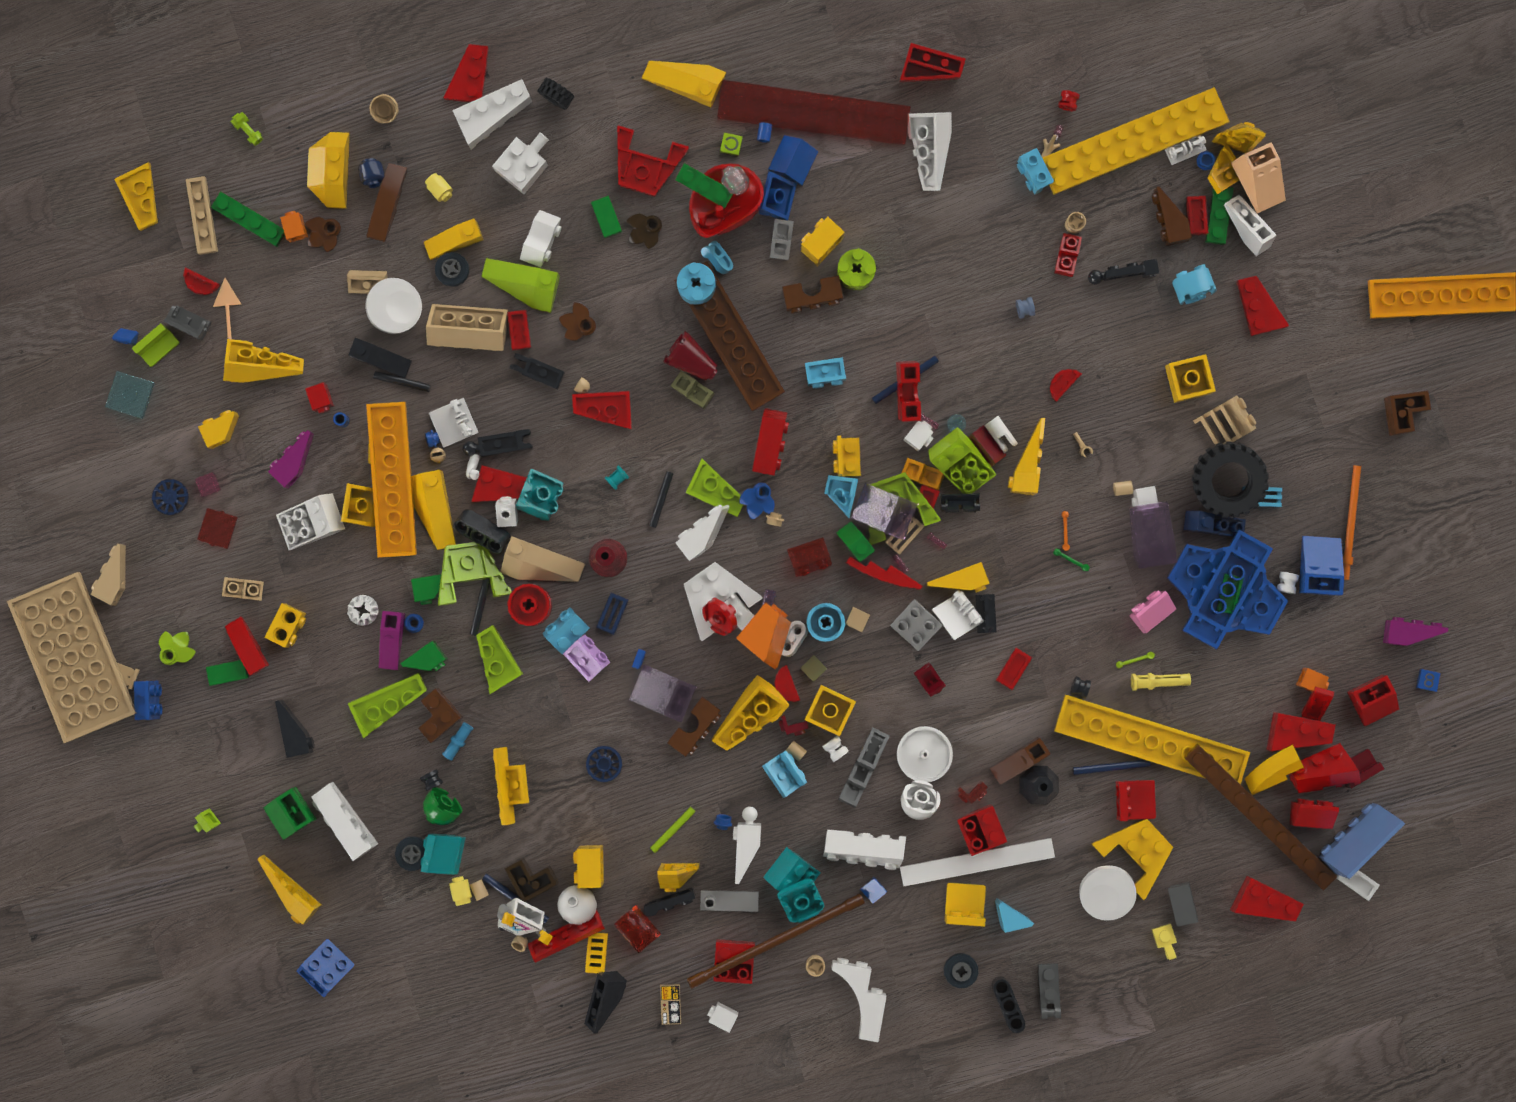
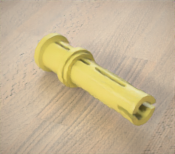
M1152 673L1147 675L1131 674V688L1133 691L1141 688L1153 690L1155 687L1190 686L1191 684L1190 673L1154 675Z

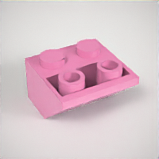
M1158 590L1152 592L1146 597L1148 601L1139 603L1131 609L1133 613L1129 616L1143 633H1148L1176 610L1166 591Z

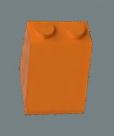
M765 602L736 639L763 662L776 670L791 622L786 619L788 615L775 604L770 606Z

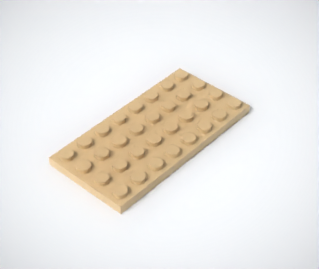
M80 572L7 601L63 743H68L136 714L134 704Z

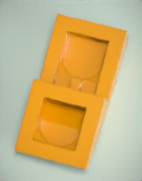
M907 458L902 473L905 472L912 481L938 491L945 476L940 470Z

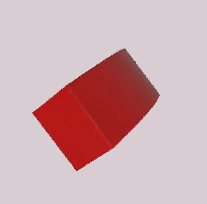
M242 616L225 626L229 638L250 676L269 666L261 652V647Z

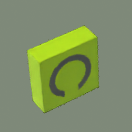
M724 133L720 152L739 156L743 136Z

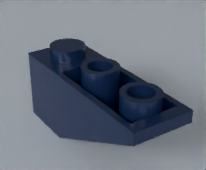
M1186 511L1183 530L1234 537L1237 530L1245 531L1246 520L1234 517L1225 518L1219 514L1215 515L1203 511Z

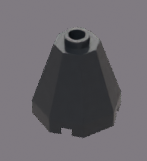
M1033 765L1020 776L1019 793L1030 804L1048 805L1059 794V777L1048 766Z

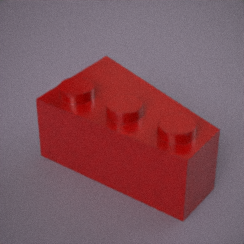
M911 43L900 82L958 80L961 77L966 58Z
M765 408L752 468L753 472L775 476L776 470L780 471L782 459H778L779 452L784 451L785 441H782L783 433L787 434L789 423L786 422L787 412Z
M1341 743L1301 760L1304 768L1289 774L1290 781L1298 793L1323 790V787L1336 786L1337 788L1342 787V784L1348 783L1361 784L1359 770Z

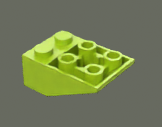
M958 427L928 450L930 461L963 494L974 493L996 476L995 471L979 450Z

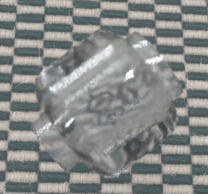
M729 166L723 171L721 182L730 194L740 195L748 189L749 178L741 167Z

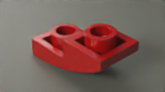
M1063 233L1054 270L1055 274L1073 277L1082 237Z

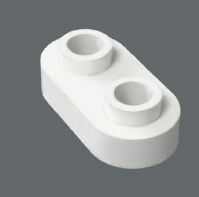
M793 621L790 624L782 655L785 657L793 656L808 634L807 626L801 621ZM801 629V633L797 635L796 631ZM791 645L790 650L786 651V646Z

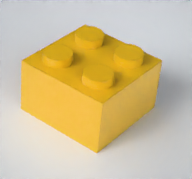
M829 217L825 220L821 218L814 226V232L812 234L808 232L801 240V252L817 267L844 239L845 232Z
M1206 354L1172 362L1165 366L1174 403L1216 392Z
M820 685L804 720L840 736L856 701Z
M603 845L579 846L573 854L574 864H577V870L574 872V883H578V888H601L604 884Z

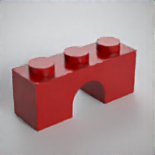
M917 361L896 362L898 419L902 422L921 421V401H919L917 390L918 382H920V363Z

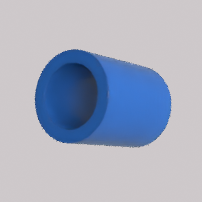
M759 123L757 141L770 142L772 124Z
M342 412L336 413L333 417L334 423L340 427H346L350 422L349 417ZM344 416V422L339 424L338 419Z

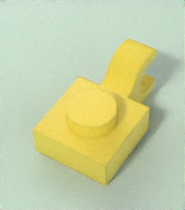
M1171 924L1151 929L1157 948H1164L1167 959L1177 958L1172 944L1177 943Z

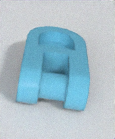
M712 241L708 246L701 249L702 256L710 260L716 271L726 274L732 270V260L717 241Z

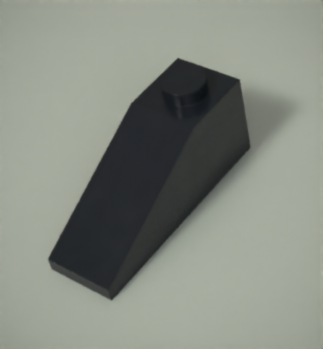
M358 338L354 339L348 356L355 360L406 378L412 363L410 359Z
M283 700L275 701L286 758L312 753V748H315L313 737H310L308 731Z
M618 971L600 972L597 974L584 1023L594 1034L599 1032L623 997L627 980Z

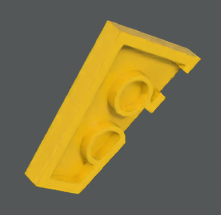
M148 162L114 179L140 231L158 223L151 164Z

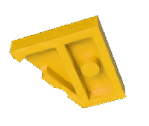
M1229 145L1221 149L1208 176V180L1217 194L1240 181L1231 164L1237 158Z

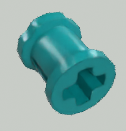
M619 465L609 477H605V480L615 490L618 489L617 486L625 479L630 478Z

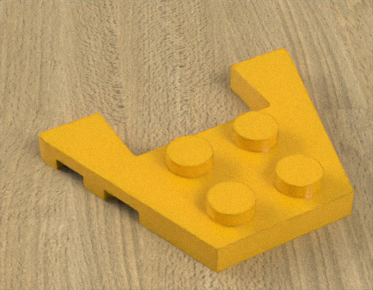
M1143 819L1092 843L1093 847L1103 857L1119 844L1140 866L1145 874L1134 884L1137 894L1143 900L1149 894L1173 849V846L1148 819Z

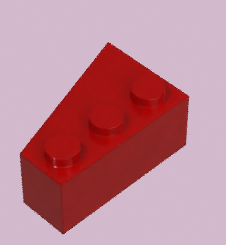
M1273 712L1266 750H1283L1291 745L1294 748L1332 744L1336 724Z
M1246 876L1230 911L1296 922L1304 904Z

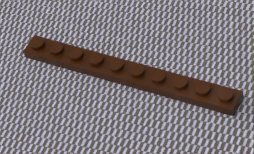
M1196 744L1184 756L1203 777L1323 891L1337 878L1323 862L1200 745Z

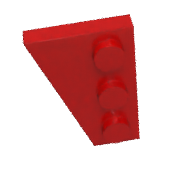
M1257 275L1237 281L1251 336L1289 327V324Z
M630 391L572 394L573 414L632 430Z
M482 465L471 502L497 501L501 497L506 496L518 500L527 477Z

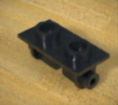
M980 493L941 494L940 510L941 512L945 511V513L959 512V509H963V512L976 513V511H980Z
M995 594L975 595L976 611L984 620L983 623L977 626V633L997 632Z

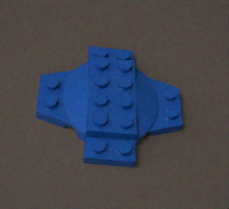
M1237 530L1229 547L1212 550L1186 544L1167 577L1187 599L1191 615L1182 631L1214 649H1218L1226 632L1241 629L1270 635L1288 602L1266 577L1264 564L1273 548L1241 530ZM1224 573L1229 574L1230 578L1234 581L1243 579L1239 600L1231 614L1223 613L1227 605L1223 599L1219 598V594L1224 597H1231L1235 594L1236 587L1232 582L1222 583ZM1225 584H1229L1232 588V592L1229 595L1223 593L1222 589ZM1218 601L1223 603V609L1220 612L1216 611Z

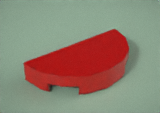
M185 267L183 273L187 288L195 294L210 295L220 287V284Z
M1074 369L1061 370L1053 377L1050 383V393L1055 402L1059 400L1082 373Z
M785 665L776 674L775 688L785 700L792 702L800 701L789 669Z

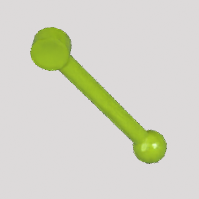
M1148 652L1144 656L1124 662L1118 661L1116 667L1122 668L1124 665L1140 660L1153 659L1155 654Z

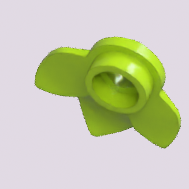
M165 631L160 636L159 646L161 651L159 656L162 663L173 665L176 662L185 663L193 658L196 651L188 647V632H180L172 637L170 633ZM169 652L173 654L171 659L167 658Z

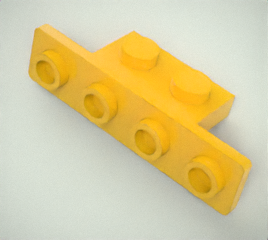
M507 747L493 749V760L495 762L497 798L500 807L499 817L501 825L504 826L515 823L514 804L529 803L525 764L509 766Z

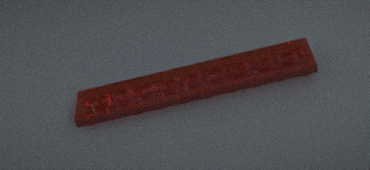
M723 80L717 119L758 125L764 122L772 124V127L905 145L909 122L908 114H910L911 106Z

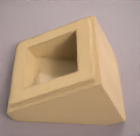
M852 607L845 625L863 632L870 615Z

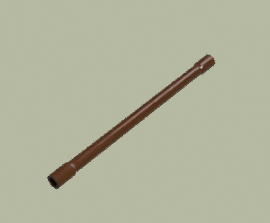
M859 893L843 903L744 952L688 977L687 982L690 988L693 989L735 966L865 904L864 899Z

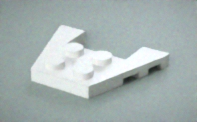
M716 562L684 583L701 641L715 633L710 628L712 625L709 621H705L702 613L704 605L715 597L724 602L738 592L748 608L763 599L761 595Z

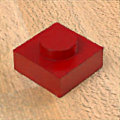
M922 485L920 492L934 509L940 491Z

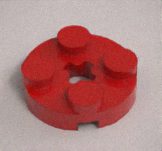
M715 597L704 605L702 609L703 617L706 622L709 620L712 624L710 628L714 632L725 636L737 628L736 610L732 605H727Z

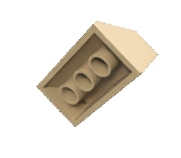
M432 304L426 325L427 345L503 351L506 341L508 310Z

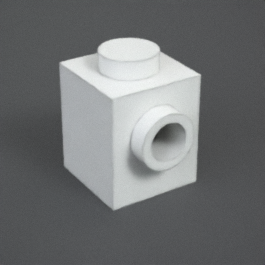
M924 420L923 422L918 421L904 438V441L917 451L923 445L927 447L934 439L931 437L933 434L932 426Z
M1155 486L1133 490L1132 506L1133 509H1136L1137 513L1142 512L1143 516L1154 514V510L1159 509Z
M506 496L497 500L495 505L497 527L517 526L518 512L516 509V499Z
M717 1002L716 1006H711L707 1016L710 1017L709 1023L730 1033L738 1017V1012Z

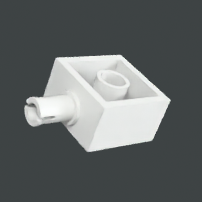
M539 132L530 145H526L516 137L493 164L494 171L522 194H525L548 167L546 160L539 156L538 152L549 139Z

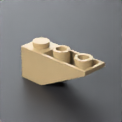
M117 543L116 546H113L109 553L110 559L107 563H104L100 570L101 576L98 580H95L91 587L93 591L90 595L109 605L116 606L125 590V545Z

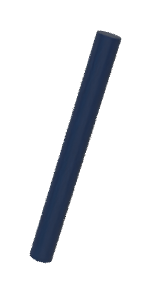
M936 356L920 365V374L939 362ZM897 381L872 397L873 402L877 404L897 390Z
M1143 759L1073 767V774L1079 775L1149 767L1151 764L1150 761Z
M488 874L483 877L482 880L511 901L515 898L520 899L518 895ZM544 914L543 923L545 924L549 917Z

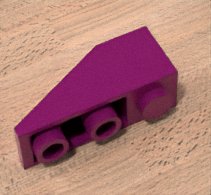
M309 430L301 432L296 438L297 442L293 446L289 445L283 451L284 455L279 460L273 461L270 465L271 469L268 473L284 488L289 489L302 475L314 434Z
M382 611L379 668L399 669L405 613Z
M1392 617V620H1386L1383 643L1408 646L1446 633L1449 628L1442 627V623L1431 622L1430 625H1424L1421 620H1411V623L1404 622V618Z

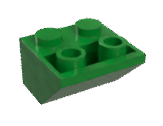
M297 787L289 789L263 807L283 840L316 820Z

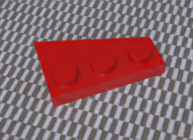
M468 45L443 97L444 100L472 102L483 97L488 46Z

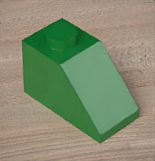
M849 522L836 532L858 562L863 561L875 551L852 522Z
M441 574L411 579L415 602H420V605L432 604L431 600L439 597Z
M431 641L404 660L401 665L403 667L428 671L435 669L437 672L446 665L444 662L448 659L437 643Z

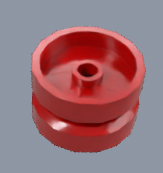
M522 584L515 588L507 602L508 612L512 619L518 624L525 626H537L545 622L552 610V599L548 592L534 584ZM531 601V603H534V607L529 609L527 604Z

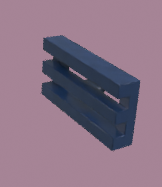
M611 592L596 628L614 635L629 600ZM614 597L616 598V602L613 606L606 626L603 627V621ZM621 600L623 604L611 630L609 627Z

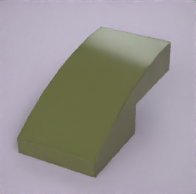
M680 371L671 385L673 389L703 409L706 408L715 394L683 371Z

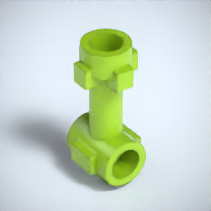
M243 112L237 113L232 117L231 124L237 130L242 128L249 136L247 140L250 144L256 146L263 140L262 134L259 131L254 132L247 124L250 120Z

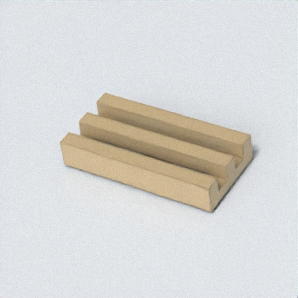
M910 513L885 543L900 555L923 529L924 525ZM911 519L913 521L912 524L905 530V532L898 538V540L894 544H892V539ZM915 525L919 526L902 547L898 549L897 545Z

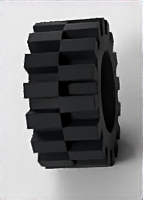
M547 77L537 90L550 103L552 102L563 110H567L574 98V95L569 90Z

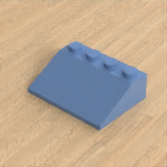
M1367 804L1361 810L1362 814L1358 818L1354 817L1348 823L1349 827L1344 832L1340 831L1335 835V841L1331 845L1327 844L1321 849V854L1318 857L1335 874L1350 879L1405 825L1402 820L1378 804Z

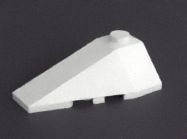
M951 112L907 114L908 136L913 141L914 150L912 151L914 156H917L919 164L917 169L923 191H938L941 189L952 133Z

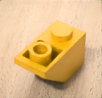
M231 410L224 411L220 414V417L204 420L202 422L203 425L198 426L207 448L214 449L230 441L239 418L237 412H231Z

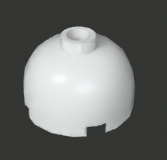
M920 780L912 781L909 785L907 784L901 796L902 809L905 814L915 820L930 818L937 811L941 801L938 791L936 793L933 785Z
M573 885L562 891L558 897L557 907L564 920L570 924L580 925L592 919L596 913L597 902L592 891L587 888H578V885Z

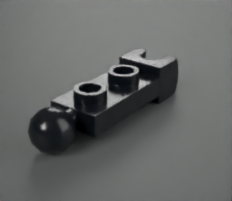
M1157 259L1143 261L1140 265L1137 262L1129 263L1123 268H1119V265L1107 267L1108 270H1105V272L1092 270L1088 274V280L1091 284L1097 285L1102 280L1107 281L1142 275V278L1157 276L1156 274H1159Z
M530 429L477 437L478 444L468 441L463 445L462 450L467 456H473L477 451H480L481 457L533 449V445L523 443V438L529 436L531 431Z

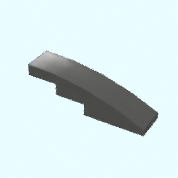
M872 727L838 798L839 801L856 808L890 735Z

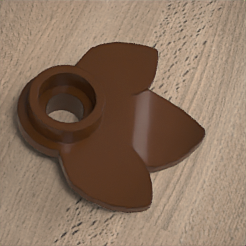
M314 217L305 223L307 228L313 231L308 239V246H323L326 252L335 248L337 236L341 231L340 223L337 220H324L321 217ZM331 225L335 227L332 232L328 230Z
M574 302L573 313L564 314L559 317L562 326L568 329L565 333V338L568 340H579L583 335L593 334L596 329L595 321L589 317V310L580 303ZM585 323L590 324V328L587 330L583 328Z

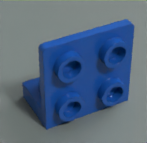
M134 681L135 720L160 719L162 704H159V696L162 694V687L159 681Z
M326 939L300 965L296 972L321 996L325 997L354 967V963L329 939Z

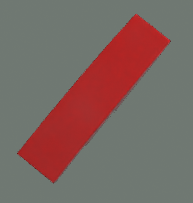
M851 556L846 561L847 565L879 581L917 590L923 587L892 565L887 570H884L871 560L867 566H864Z

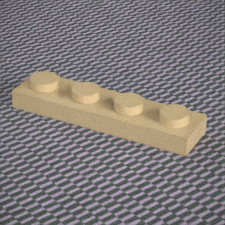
M206 177L186 179L197 253L203 255L218 252Z

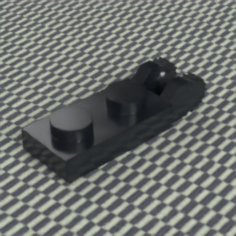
M515 353L514 358L527 364L524 369L515 364H510V369L558 390L565 374L564 371L531 357L527 358Z
M694 888L645 903L643 907L644 915L651 917V915H656L658 910L668 911L673 909L674 905L692 903L696 896Z

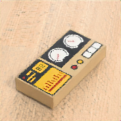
M680 984L660 985L662 1025L681 1024Z

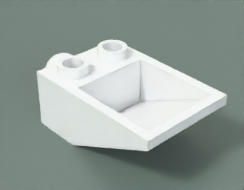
M746 807L743 810L742 817L746 822H738V826H734L733 840H737L735 884L740 883L760 847L761 823H753L758 815L754 807Z

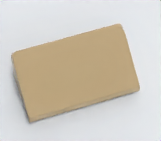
M350 270L347 274L348 293L368 294L375 284L387 279V271Z

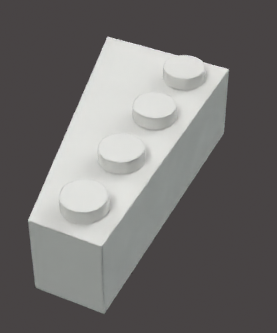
M521 79L454 109L453 113L468 146L472 150L476 144L490 136V133L498 127L500 128L508 119L514 117L532 103V100Z
M334 782L329 783L311 796L313 806L322 813L324 821L331 827L352 861L362 857L378 845L375 838Z
M827 830L823 857H827L830 861L842 859L850 864L862 862L869 867L881 865L885 866V869L896 870V868H900L904 858L906 837L899 836V840L890 838V835L873 838V835L870 833H860L858 836H854L853 832Z

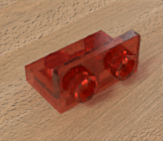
M823 537L787 549L796 577L806 576L810 572L824 570L832 565Z
M637 905L632 907L614 923L617 930L637 953L643 951L661 935Z

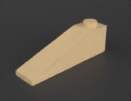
M511 536L500 572L518 580L579 582L585 564Z

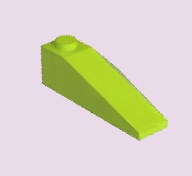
M486 258L482 272L484 279L532 309L548 313L552 312L560 279L559 273Z

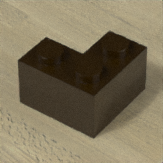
M525 858L505 868L517 894L524 902L559 883L550 865L533 874Z

